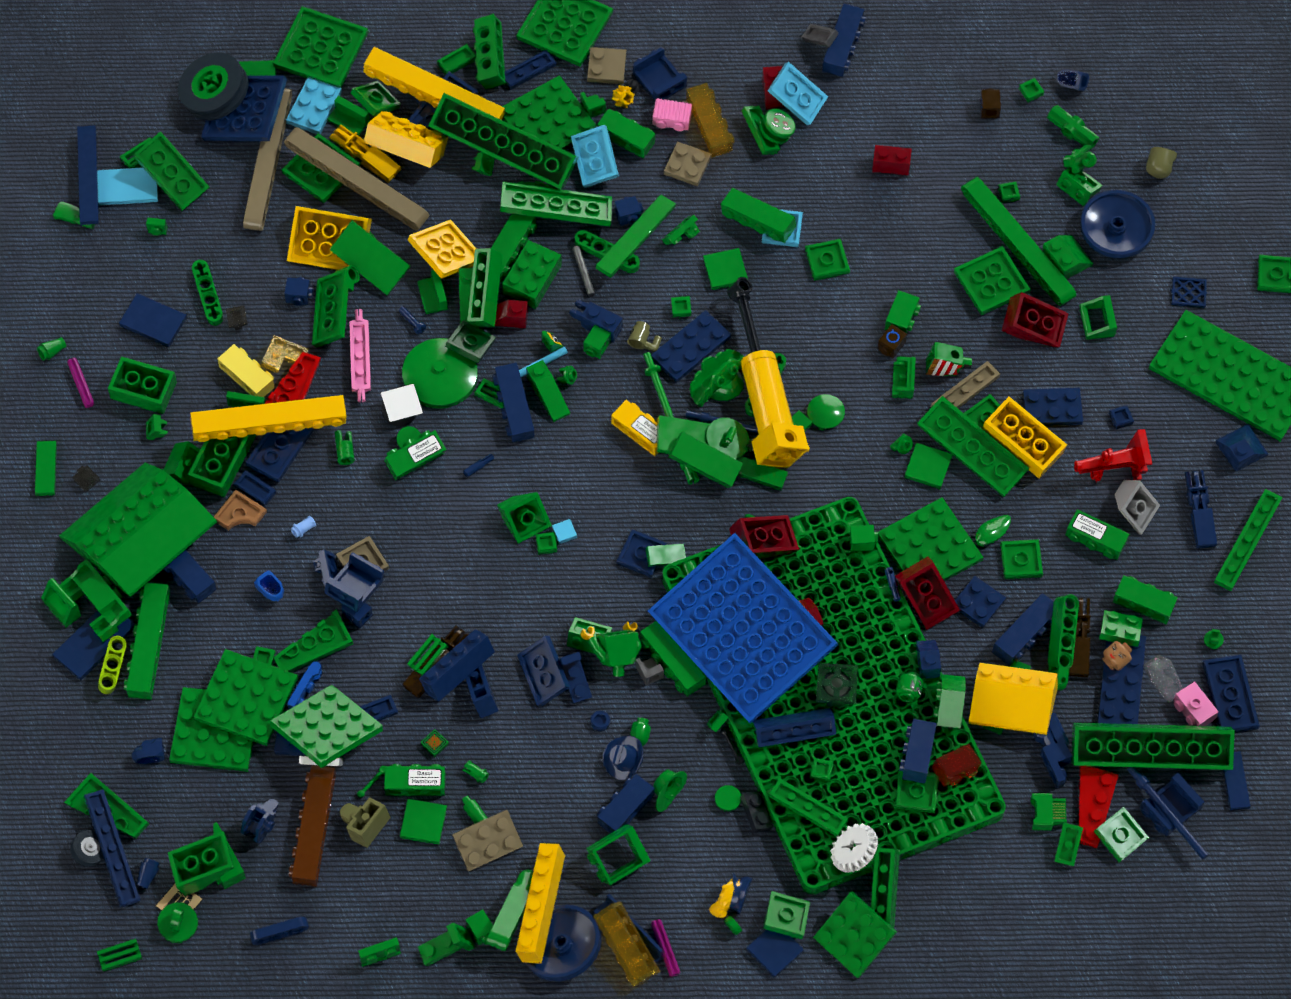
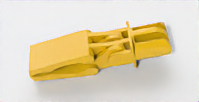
M341 124L329 136L332 141L344 149L345 153L347 152L354 158H360L362 160L361 165L388 183L401 170V167L380 149L373 146L369 148L366 143H363L364 139L358 136L357 132L352 133Z

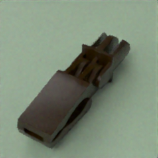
M1079 597L1073 664L1069 668V676L1088 677L1090 637H1087V633H1090V598H1086L1085 614H1083V598Z
M455 625L445 638L441 637V641L447 644L448 647L432 667L469 634H465V631ZM437 646L419 669L422 670L441 646ZM414 670L403 683V687L417 698H420L425 693V690L419 680L421 675Z

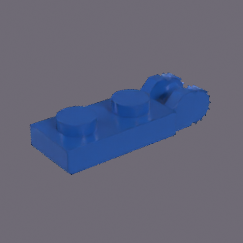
M319 662L310 664L311 666L304 673L287 703L288 710L303 702L307 693L310 694L315 686L314 682L319 681L322 676V667Z

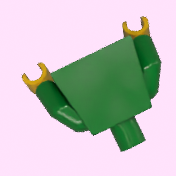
M629 622L625 623L622 631L599 633L593 636L595 630L593 627H589L587 629L589 634L586 633L585 629L580 633L583 639L588 640L599 661L603 665L613 668V676L615 677L624 676V665L634 664L642 647L638 632L635 631L638 628L635 622L629 625Z

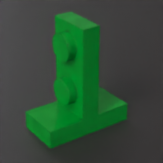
M451 923L446 926L448 932L418 946L424 965L429 966L462 948L467 951L476 948L469 929Z

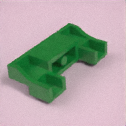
M87 559L78 565L71 576L59 584L74 602L85 595L101 614L89 625L102 642L119 631L117 626L132 615L120 600L122 595L116 588L112 590L110 588L112 583L105 575L101 577Z

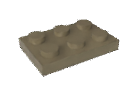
M508 810L499 812L452 834L467 871H471L523 847Z

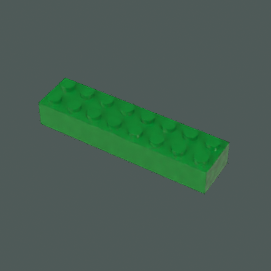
M443 93L429 123V127L560 190L564 189L578 160V156L446 93Z
M1073 723L1071 762L1074 766L1233 770L1235 730L1232 727Z

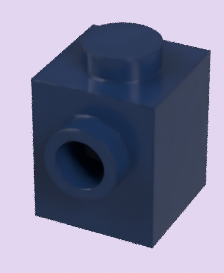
M636 196L624 197L621 200L614 201V211L620 226L634 224L640 218L641 213L644 212L642 203L637 201Z
M302 277L287 278L284 293L286 303H293L298 306L308 305L309 298L313 297V287L310 286V280Z

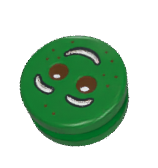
M771 109L760 121L759 128L762 135L770 142L784 144L795 132V123L786 112L780 109Z

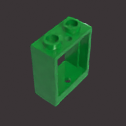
M628 824L586 848L589 853L587 857L590 863L595 865L598 870L596 872L597 877L602 883L604 882L608 885H612L651 861L633 826ZM624 835L635 859L608 875L596 851Z

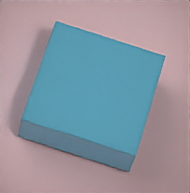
M570 519L552 525L559 544L577 538Z

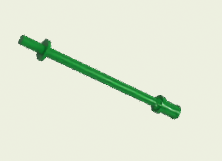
M646 352L643 354L648 367L644 371L645 375L651 376L665 416L674 418L658 375L661 367L655 365L650 352ZM680 464L689 485L693 484L692 480L694 484L699 482L700 479L696 471Z

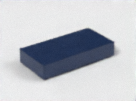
M246 470L234 483L235 488L264 507L276 494L274 488Z

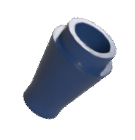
M144 858L140 865L136 885L148 889L160 869L158 868L160 863Z

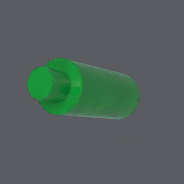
M465 796L462 799L465 804L463 808L474 824L488 818L475 799L471 800L469 796Z

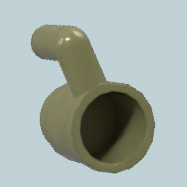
M637 321L632 328L627 343L636 349L645 348L655 352L658 350L662 338L656 335L652 343L648 342L650 326L643 321Z

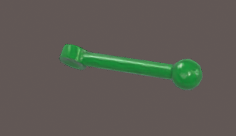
M381 766L377 775L362 790L357 792L359 798H363L365 792L382 774H385V766Z

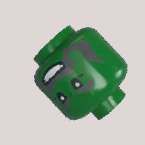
M915 672L902 674L896 686V694L900 700L908 703L918 700L924 686L923 680Z

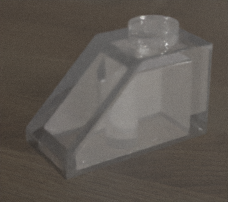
M1158 654L1143 665L1152 684L1168 702L1173 701L1176 693L1181 691L1183 686L1172 661Z

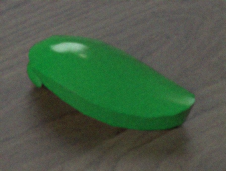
M1003 515L982 524L975 535L976 544L984 546L985 544L998 541L1008 530L1011 517Z

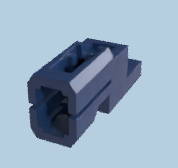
M1052 713L1047 735L1032 733L1036 742L1043 745L1040 755L1056 789L1064 786L1067 778L1062 766L1070 764L1072 755L1068 749L1070 742L1056 713Z

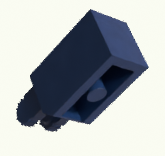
M577 300L575 306L584 312L571 309L569 311L570 316L581 321V325L589 331L596 325L610 332L611 342L614 343L623 329V317L592 302L588 304Z

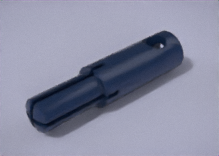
M489 454L463 470L466 477L471 476L485 467L487 463L494 460V456Z
M888 567L884 569L888 585L892 591L894 601H899L901 598L893 567Z

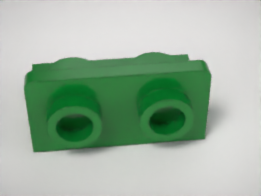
M1072 168L1064 170L1056 184L1082 206H1085L1090 197L1098 193L1102 188L1099 182L1083 170L1074 174L1072 173Z
M575 617L568 632L567 646L595 654L588 640L581 637V631L585 629L586 633L589 634L587 629L593 627L595 630L593 636H596L599 633L612 632V627Z

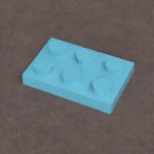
M789 62L784 64L768 89L771 95L806 125L812 123L828 98L824 92Z
M308 77L286 119V124L314 134H321L327 118L335 107L334 100L337 96L341 95L342 88Z
M606 125L571 136L575 155L578 156L577 164L584 188L619 177Z

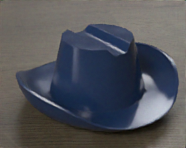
M623 736L612 740L606 746L603 752V764L612 777L618 780H627L640 769L644 757L641 741L633 736Z

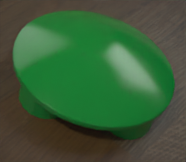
M823 394L816 396L810 401L807 407V415L818 429L826 430L836 427L843 421L845 408L837 397Z

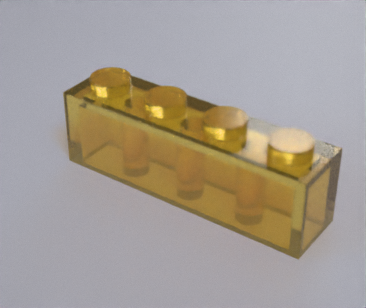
M704 83L686 89V100L688 104H692L693 116L711 153V157L731 152L735 141L733 134L727 130L728 124L726 119L721 116L722 111L719 103L716 104L714 100L715 94L713 89H709L708 84Z
M621 901L610 904L593 916L604 934L608 946L613 950L618 964L622 966L626 973L627 980L633 987L643 984L660 973L657 964Z

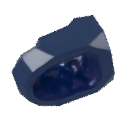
M1063 69L1057 73L1056 79L1063 87L1085 91L1089 83V74L1071 69Z
M162 738L144 740L132 752L133 761L137 764H151L165 760Z

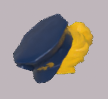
M733 872V878L722 886L718 900L710 906V913L715 917L724 918L727 916V911L733 909L740 915L753 879L751 877L739 879Z

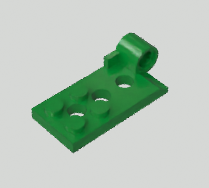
M353 265L317 279L312 345L316 348L345 338L348 291H354V284L360 279L359 271Z

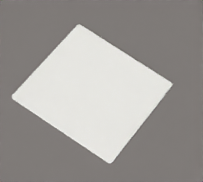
M414 384L381 392L390 422L423 413Z

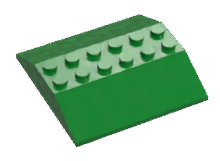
M145 462L61 533L59 537L131 597L216 524L217 520L184 486L168 473Z

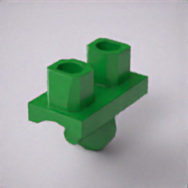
M1085 145L1081 149H1074L1072 155H1066L1063 158L1064 167L1072 168V173L1074 174L1079 173L1085 167H1093L1097 159L1090 152L1091 145Z

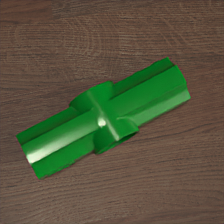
M1054 106L1048 113L1047 118L1061 128V132L1066 138L1070 140L1075 139L1082 146L1091 145V149L1099 141V137L1085 127V123L1080 117L1076 115L1071 116L1060 106Z

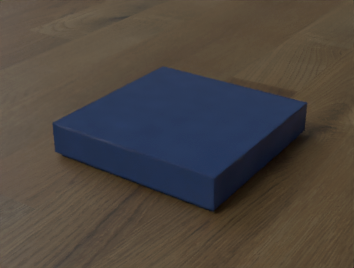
M632 529L616 563L652 578L657 566L648 567L646 547L667 545V543Z
M770 930L764 931L746 949L774 978L804 952V949L791 936Z

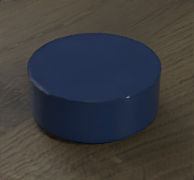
M604 711L594 712L590 719L592 728L600 732L608 729L610 726L609 715Z

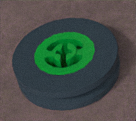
M219 52L210 53L198 58L186 68L179 81L178 95L183 105L194 117L201 120H216L230 114L242 103L248 90V77L245 70L233 56Z

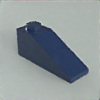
M481 664L466 678V682L474 706L480 718H483L499 710Z

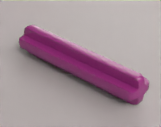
M69 359L67 363L85 408L94 406L93 398L77 359Z
M660 919L651 922V927L658 946L663 950L662 956L668 973L671 977L680 974V969L663 923Z

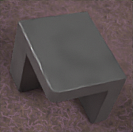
M640 658L636 659V668L646 686L664 678V670L661 664L657 665L653 658L641 662Z

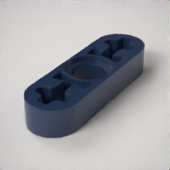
M297 917L256 929L250 933L253 945H260L302 933L309 929L306 917Z

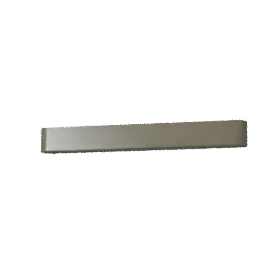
M284 89L270 141L260 142L244 215V229L259 231L264 229L284 137L286 119L290 109L292 89Z
M295 127L285 139L284 144L291 151L413 230L419 231L428 219L429 213L424 208L302 129Z

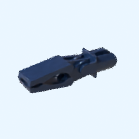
M1200 470L1199 476L1197 471H1192L1191 476L1189 471L1184 472L1188 490L1186 496H1188L1189 506L1193 508L1190 517L1196 548L1216 547L1217 538L1212 508L1207 506L1209 504V494L1204 472Z

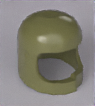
M1162 147L1151 148L1146 163L1148 174L1158 179L1168 177L1172 172V165L1177 158V153Z

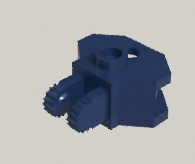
M271 798L263 805L260 803L258 805L253 804L243 819L240 833L246 836L250 832L256 835L253 841L260 844L275 825L273 821L277 813L278 801Z

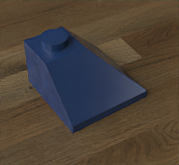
M1248 424L1215 441L1235 472L1268 456L1267 451Z

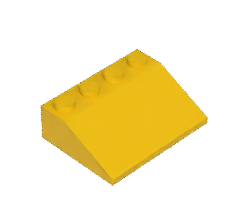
M296 206L287 261L336 270L347 267L349 265L330 251V248L352 220L370 233L372 219Z
M979 663L969 724L1047 735L1058 689L1057 673Z

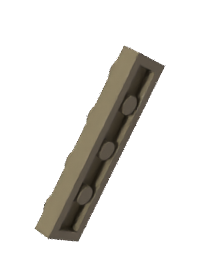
M987 361L942 396L955 407L960 408L1000 377V373ZM939 397L937 400H935L933 403H931V407H932L941 397Z

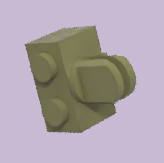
M370 797L363 806L357 807L347 803L340 810L343 822L348 824L346 829L351 840L366 848L369 847L391 818L386 806Z

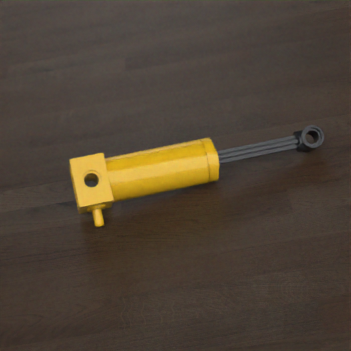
M739 277L727 289V294L732 301L739 305L751 352L741 360V368L759 434L751 441L757 465L789 468L802 455L808 452L810 447L807 443L803 426L793 425L775 354L772 351L761 350L748 302L750 300V292L753 290L752 283L745 277Z

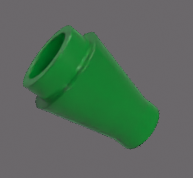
M62 337L40 343V346L37 347V352L42 360H50L62 349L66 348V343Z

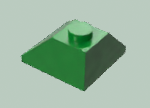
M537 492L513 496L497 504L505 524L518 544L552 526Z

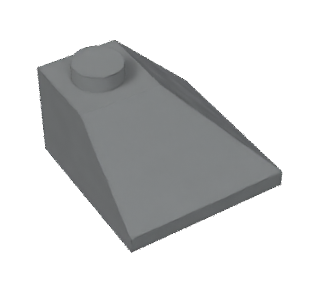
M1123 480L1115 493L1119 511L1137 533L1142 535L1160 507V504L1140 480Z

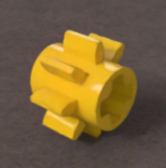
M619 85L618 89L613 90L611 100L616 102L615 106L628 108V105L633 103L635 94L630 92L631 87Z

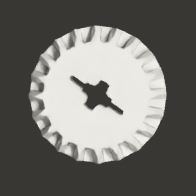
M863 823L860 825L854 824L853 827L848 826L846 831L842 830L841 836H836L837 841L832 843L833 849L830 850L832 853L830 858L833 864L843 872H854L863 868L871 861L877 850L878 838L875 831Z

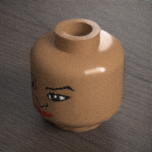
M1115 641L1104 650V657L1102 659L1111 670H1121L1132 660L1130 654L1132 650L1125 642L1121 644Z

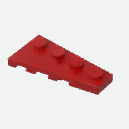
M302 352L289 369L285 378H282L275 391H272L265 404L304 400L320 364L321 357Z
M1080 766L1078 826L1083 827L1080 843L1097 848L1100 839L1094 833V830L1106 820L1119 775L1092 766Z

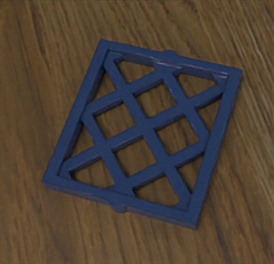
M1173 276L1171 290L1172 305L1205 308L1207 279ZM1176 281L1181 285L1177 289L1175 288ZM1188 283L1193 286L1190 290L1186 287ZM1201 284L1204 285V291L1199 288ZM1182 288L1187 291L1184 295L1179 292ZM1195 289L1200 293L1197 296L1192 293ZM1175 293L1180 296L1177 300L1174 299ZM1188 294L1193 297L1190 301L1185 298ZM1203 296L1204 302H1201L1198 298Z

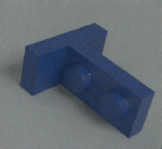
M580 652L559 658L570 685L568 690L572 703L592 697L580 662L582 659Z

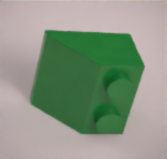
M1058 235L1043 244L1042 251L1066 279L1093 266V262L1073 236Z

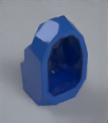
M269 570L255 580V587L267 599L279 601L283 598V585Z

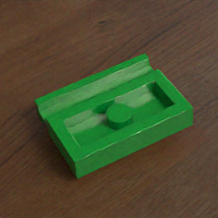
M397 937L358 950L362 967L401 954Z

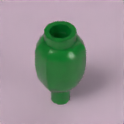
M637 718V721L632 725L630 736L639 739L642 746H644L649 739L651 727L648 724L649 720Z

